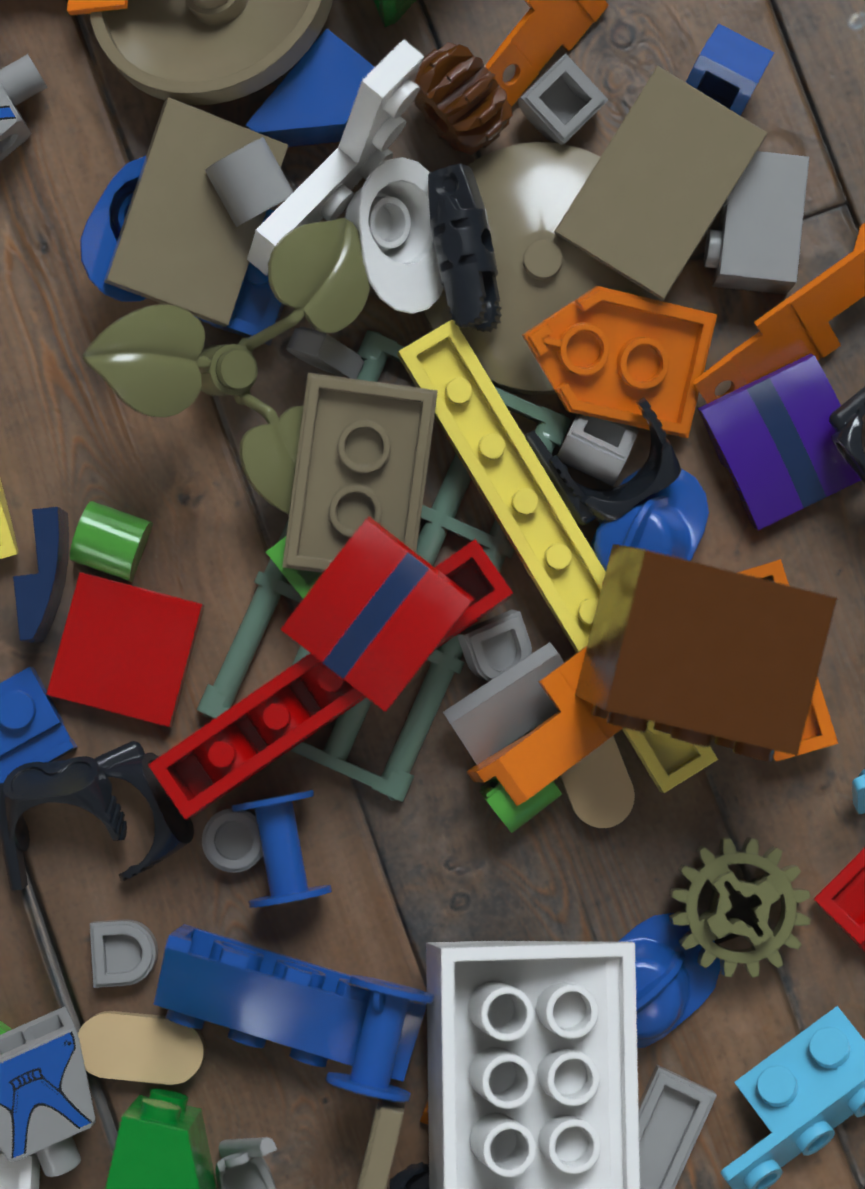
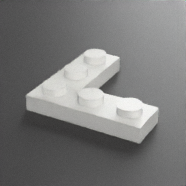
M405 40L362 80L339 147L256 229L247 260L266 276L268 275V262L271 252L285 234L301 225L320 222L323 218L327 221L337 219L346 209L354 195L351 189L362 178L366 180L370 172L383 161L392 159L393 152L388 147L396 140L406 125V120L401 115L410 106L420 90V87L414 81L424 58L420 52Z

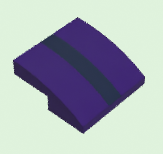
M813 354L806 355L698 408L720 463L729 470L749 521L757 530L861 481L832 441L831 436L836 430L830 424L829 416L841 404Z

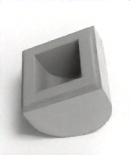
M565 53L517 100V103L525 117L545 138L552 143H559L562 146L608 99Z
M264 137L240 148L205 169L236 227L282 203L293 193L289 182Z
M577 414L557 457L563 464L613 487L628 458L639 430L630 425Z

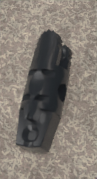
M463 164L451 165L428 174L430 226L441 285L445 287L447 303L451 309L449 313L452 315L451 320L455 321V325L464 328L471 327L481 332H492V329H497V324L501 323L500 317L502 314L500 310L502 307L499 306L500 296L496 280L498 269L487 211L472 168Z

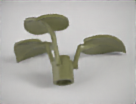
M346 218L301 225L289 231L278 241L269 258L268 280L275 297L282 304L294 309L285 318L250 338L241 339L239 344L214 345L203 349L205 332L199 319L183 308L165 304L141 308L118 319L100 333L83 354L85 363L104 379L121 401L143 415L150 417L177 415L197 399L200 391L211 396H233L238 405H246L262 415L268 424L258 425L249 429L240 441L241 466L253 489L269 504L288 515L290 513L304 406L291 407L278 417L272 407L250 394L249 389L254 385L258 374L257 362L252 352L258 346L296 326L304 316L316 330L323 333H335L350 325L361 313L368 298L370 283L363 263L360 233L356 226Z

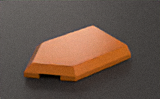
M595 286L522 334L568 412L650 430L646 419L636 403L644 397L658 416L656 418L661 421L663 425L661 428L666 434L688 438L699 391L693 384V381L704 373L717 314Z

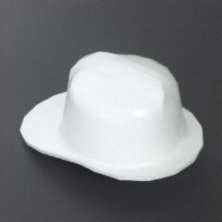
M399 157L383 161L370 172L363 187L355 192L350 200L345 218L351 221L360 233L362 257L367 278L379 299L396 311L413 314L429 309L440 298L444 286L441 285L430 226L428 174L430 172L417 161Z

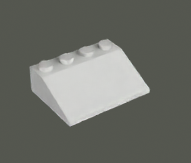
M464 941L426 943L427 992L434 995L433 1003H427L429 1189H640L635 943L586 941Z

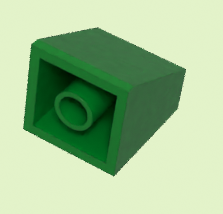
M151 1089L149 1097L139 1094L122 1115L105 1189H217L202 1109L188 1106V1096L170 1090Z

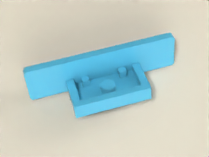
M838 1006L734 1082L771 1134L720 1172L731 1189H768L781 1177L783 1173L781 1167L800 1153L808 1156L822 1149L834 1137L835 1131L833 1129L853 1114L856 1117L865 1115V1040Z

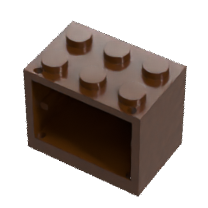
M613 544L575 695L593 704L592 715L607 719V723L623 728L646 732L648 721H653L654 730L670 734V737L699 746L709 747L712 736H716L715 744L731 748L734 753L758 760L772 762L775 750L798 756L837 598L645 549Z

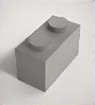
M756 152L720 210L718 230H708L704 253V267L714 268L712 287L787 295L797 283L809 167L808 156Z

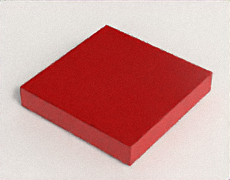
M79 572L46 695L172 727L205 605Z

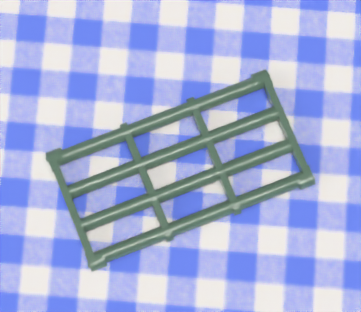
M367 330L357 352L364 361L357 379L378 382L388 357L402 363L397 353L405 347L392 339L382 336L379 332ZM496 388L509 411L538 423L535 432L551 454L555 446L561 447L572 423L571 419L563 413H557L546 407L537 406ZM455 454L432 507L429 508L422 505L420 520L425 521L418 536L416 553L433 566L449 532L470 542L476 539L500 572L505 558L511 559L515 550L497 520L495 519L488 534L454 519L471 482L470 475L458 455ZM288 520L278 542L287 535ZM271 558L264 573L259 571L254 580L258 587L213 686L207 685L196 709L206 718H216L231 708L281 595L298 603L303 600L295 588L287 583V578ZM455 636L446 642L427 659L431 662V665L381 776L346 761L372 704V701L368 698H365L337 718L323 750L302 742L290 751L369 785L372 789L387 795L392 801L399 800L403 802L414 779V775L410 774L453 675L454 673L460 674L465 662L461 661L463 651L458 637ZM301 645L292 665L309 654Z

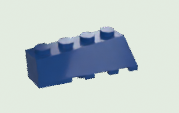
M183 924L168 937L153 1005L168 1009L166 1019L186 1027L203 1029L205 1021L230 1028L227 1037L244 1045L264 1048L266 1041L269 1040L291 1047L289 1054L291 1058L309 1065L326 1067L328 1059L353 1066L371 990L350 983L351 975ZM409 1001L391 1075L392 1079L404 1082L427 1002Z

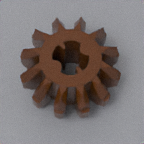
M447 42L438 50L433 49L423 58L414 81L420 87L415 98V106L425 116L426 123L436 130L439 138L447 140L452 149L473 155L480 148L488 147L500 137L499 133L509 125V119L513 116L512 108L506 100V91L499 86L495 79V74L485 67L482 59L474 57L468 47Z

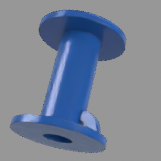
M313 790L231 805L232 812L255 809L270 895L249 900L250 908L283 904L332 892L331 885L308 887L293 801L313 797Z
M351 975L350 983L369 989L371 993L351 1075L329 1072L327 1073L326 1081L337 1087L363 1095L408 1102L411 1096L410 1092L390 1085L403 1025L410 1000L433 1003L434 995L389 981Z

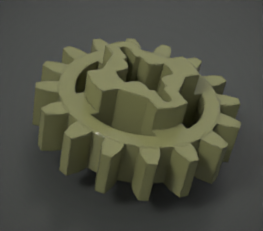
M723 837L720 838V854L714 856L708 849L701 846L696 849L698 858L702 863L697 869L683 864L679 867V872L689 881L686 889H670L669 895L683 902V910L669 916L670 922L673 925H687L689 931L678 942L685 950L700 945L702 949L699 952L697 962L704 968H707L716 958L721 959V974L725 977L732 978L736 971L737 963H743L746 972L752 978L759 977L760 960L766 958L772 965L780 968L783 966V961L778 949L783 944L797 950L801 947L802 944L791 932L794 925H810L811 918L797 912V903L811 898L810 891L792 888L791 882L797 878L801 870L793 864L780 869L777 865L783 851L779 848L772 846L763 856H759L758 839L747 837L742 850L736 851L731 838ZM732 864H750L757 866L766 873L762 876L758 875L751 881L737 879L727 866ZM707 881L712 889L709 909L698 917V898L704 883ZM724 883L728 888L745 898L753 897V900L749 902L746 908L750 914L749 920L753 924L754 929L735 916L726 918L725 913L730 911L732 903L728 898L730 894L725 888ZM780 899V917L772 932L768 926L771 904ZM728 933L742 935L751 947L747 949H729L713 941L716 938L721 939Z

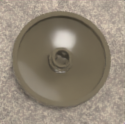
M128 0V9L93 12L90 14V20L94 34L107 57L116 69L139 90L163 101L170 97L187 105H212L247 96L269 85L285 74L303 57L320 34L329 15L333 0Z
M522 143L490 152L468 165L472 168L487 211L498 269L496 280L502 316L500 317L501 323H498L497 329L493 328L492 332H481L471 327L464 328L459 325L458 327L495 387L522 394H557L522 334L595 286L662 301L555 235V229L600 159V156L592 152L566 144L561 146L559 143ZM445 287L440 298L429 309L423 311L431 331L452 319V315L449 313L451 309L447 303Z

